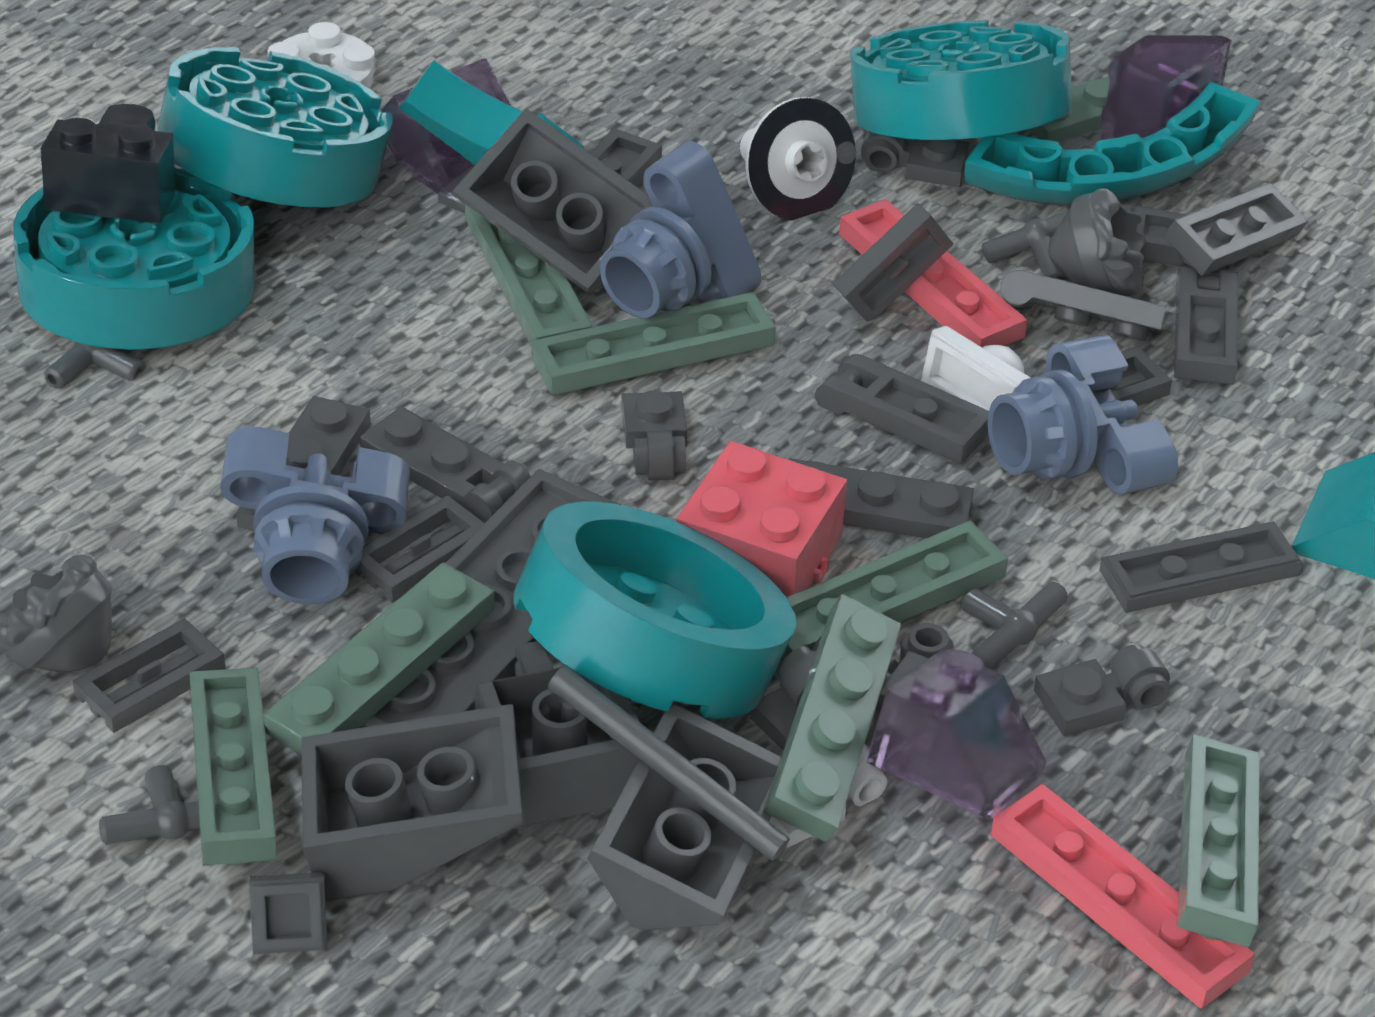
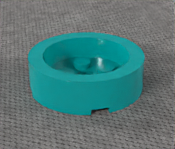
M989 20L922 25L870 38L869 50L865 51V47L855 46L850 52L855 122L867 131L884 136L921 140H951L1002 135L1034 128L1054 121L1065 115L1072 108L1073 104L1069 36L1058 28L1044 24L1017 21L1014 23V31H1011V28L989 27Z
M213 47L194 50L179 56L170 65L157 131L173 133L174 163L186 172L211 185L238 195L265 202L298 207L348 205L365 199L376 189L393 117L392 113H385L380 110L382 99L359 81L324 65L273 51L269 52L268 61L240 58L241 51L238 47Z
M175 168V196L161 224L45 210L43 188L36 191L21 205L14 219L13 237L17 288L22 307L43 328L71 341L95 347L126 350L162 348L187 343L210 335L230 324L244 312L254 294V219L248 205L241 207L232 199V192L211 185L180 168Z
M573 502L561 505L549 512L513 594L515 609L528 611L533 618L528 629L530 634L548 652L572 670L620 696L666 712L669 711L673 700L700 705L699 711L702 716L710 719L741 716L754 710L761 703L796 629L795 613L786 596L769 577L744 557L711 537L674 520L641 509L613 503Z

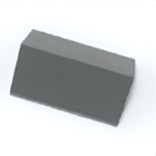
M527 108L453 190V195L587 293H591L604 286L600 276V261L602 256L613 248L614 237L618 231L638 212L645 208L653 207L648 194Z
M672 703L669 711L664 712L654 734L769 822L772 815L763 810L781 756ZM639 759L587 859L630 926L645 931L719 925L756 848Z

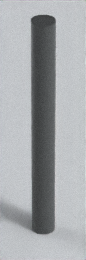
M566 665L555 673L548 685L551 691L768 859L774 861L781 854L790 840L788 836Z

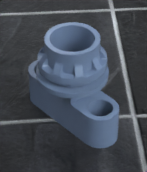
M685 141L645 170L643 176L644 187L653 207H648L638 212L618 231L614 237L613 248L607 251L600 261V276L607 293L622 310L634 317L649 318L658 311L677 310L692 300L705 303L750 293L758 288L761 283L759 265L714 159L703 146L696 142Z
M1105 334L1053 344L1047 353V372L1041 376L1023 380L1012 393L997 396L989 409L988 434L993 453L1001 467L1012 475L1031 472L1044 480L1060 476L1067 478L1084 474L1094 461L1109 489L1115 494L1122 495L1172 483L1178 472V456L1174 443L1160 419L1129 425L1127 420L1135 419L1138 415V405L1133 400H1116L1110 388H1114L1119 384L1122 371H1126L1129 365L1115 341Z
M254 426L237 429L227 439L220 489L223 496L231 503L255 510L253 522L255 533L254 552L262 564L263 583L273 594L293 603L320 604L334 600L346 590L349 574L355 571L362 561L363 546L367 540L368 532L385 533L397 525H403L405 522L410 477L409 466L402 458L394 454L359 447L357 460L353 464L352 478L330 474L328 470L329 460L321 453L311 455L308 458V466L305 469L287 466L286 458L290 433Z

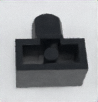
M136 104L109 106L98 124L86 118L57 119L40 148L45 210L161 224L175 196L173 133L154 131L156 125L152 110Z

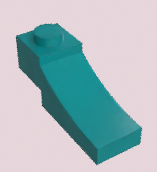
M435 60L426 68L399 107L400 110L474 165L478 163L523 112L472 86ZM539 112L537 114L538 117L582 148L584 147L582 143Z

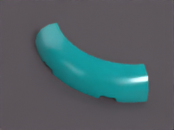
M1210 81L1203 92L1188 107L1169 119L1166 128L1144 138H1141L1138 134H1131L1098 141L1094 149L1072 150L1062 149L1057 141L1031 138L1015 133L982 137L966 160L965 181L968 185L993 194L1042 204L1071 205L1076 197L1094 193V191L1101 188L1112 191L1119 201L1147 195L1190 177L1221 157L1240 139L1251 124L1260 108L1261 101Z

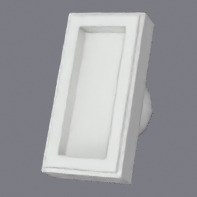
M948 326L934 329L931 332L921 381L989 411L993 400L997 396L1012 393L1023 380L1030 378L1024 373V363L1009 347L989 345L982 348Z

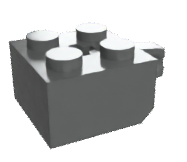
M538 641L516 645L515 656L518 659L515 664L516 676L475 684V710L513 704L524 823L514 828L614 807L639 758L548 688L552 677L561 667H553L545 648ZM572 670L639 722L630 699L603 688Z

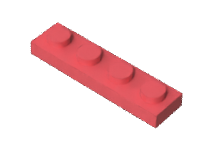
M887 199L841 216L839 235L863 255L904 214ZM948 251L904 291L942 326L950 327L982 348L989 345L1007 346L1025 338L1027 319Z
M1041 784L993 817L991 836L1201 1010L1251 972L1255 957L1254 952L1242 945L1224 940L1207 939L1196 932L1178 928L1179 892L1044 784Z

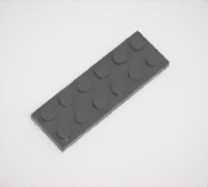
M538 469L446 562L447 565L494 590V610L360 728L475 710V684L514 677L515 664L518 660L515 656V646L536 642L537 640L528 631L533 618L528 611L515 609L513 594L545 518L553 509L568 503L584 501L618 503Z

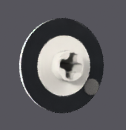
M798 97L776 105L763 116L755 128L748 130L744 134L740 143V152L746 161L748 184L754 197L768 212L786 220L792 221L832 208L845 193L853 176L857 151L852 130L844 116L834 106L819 99Z

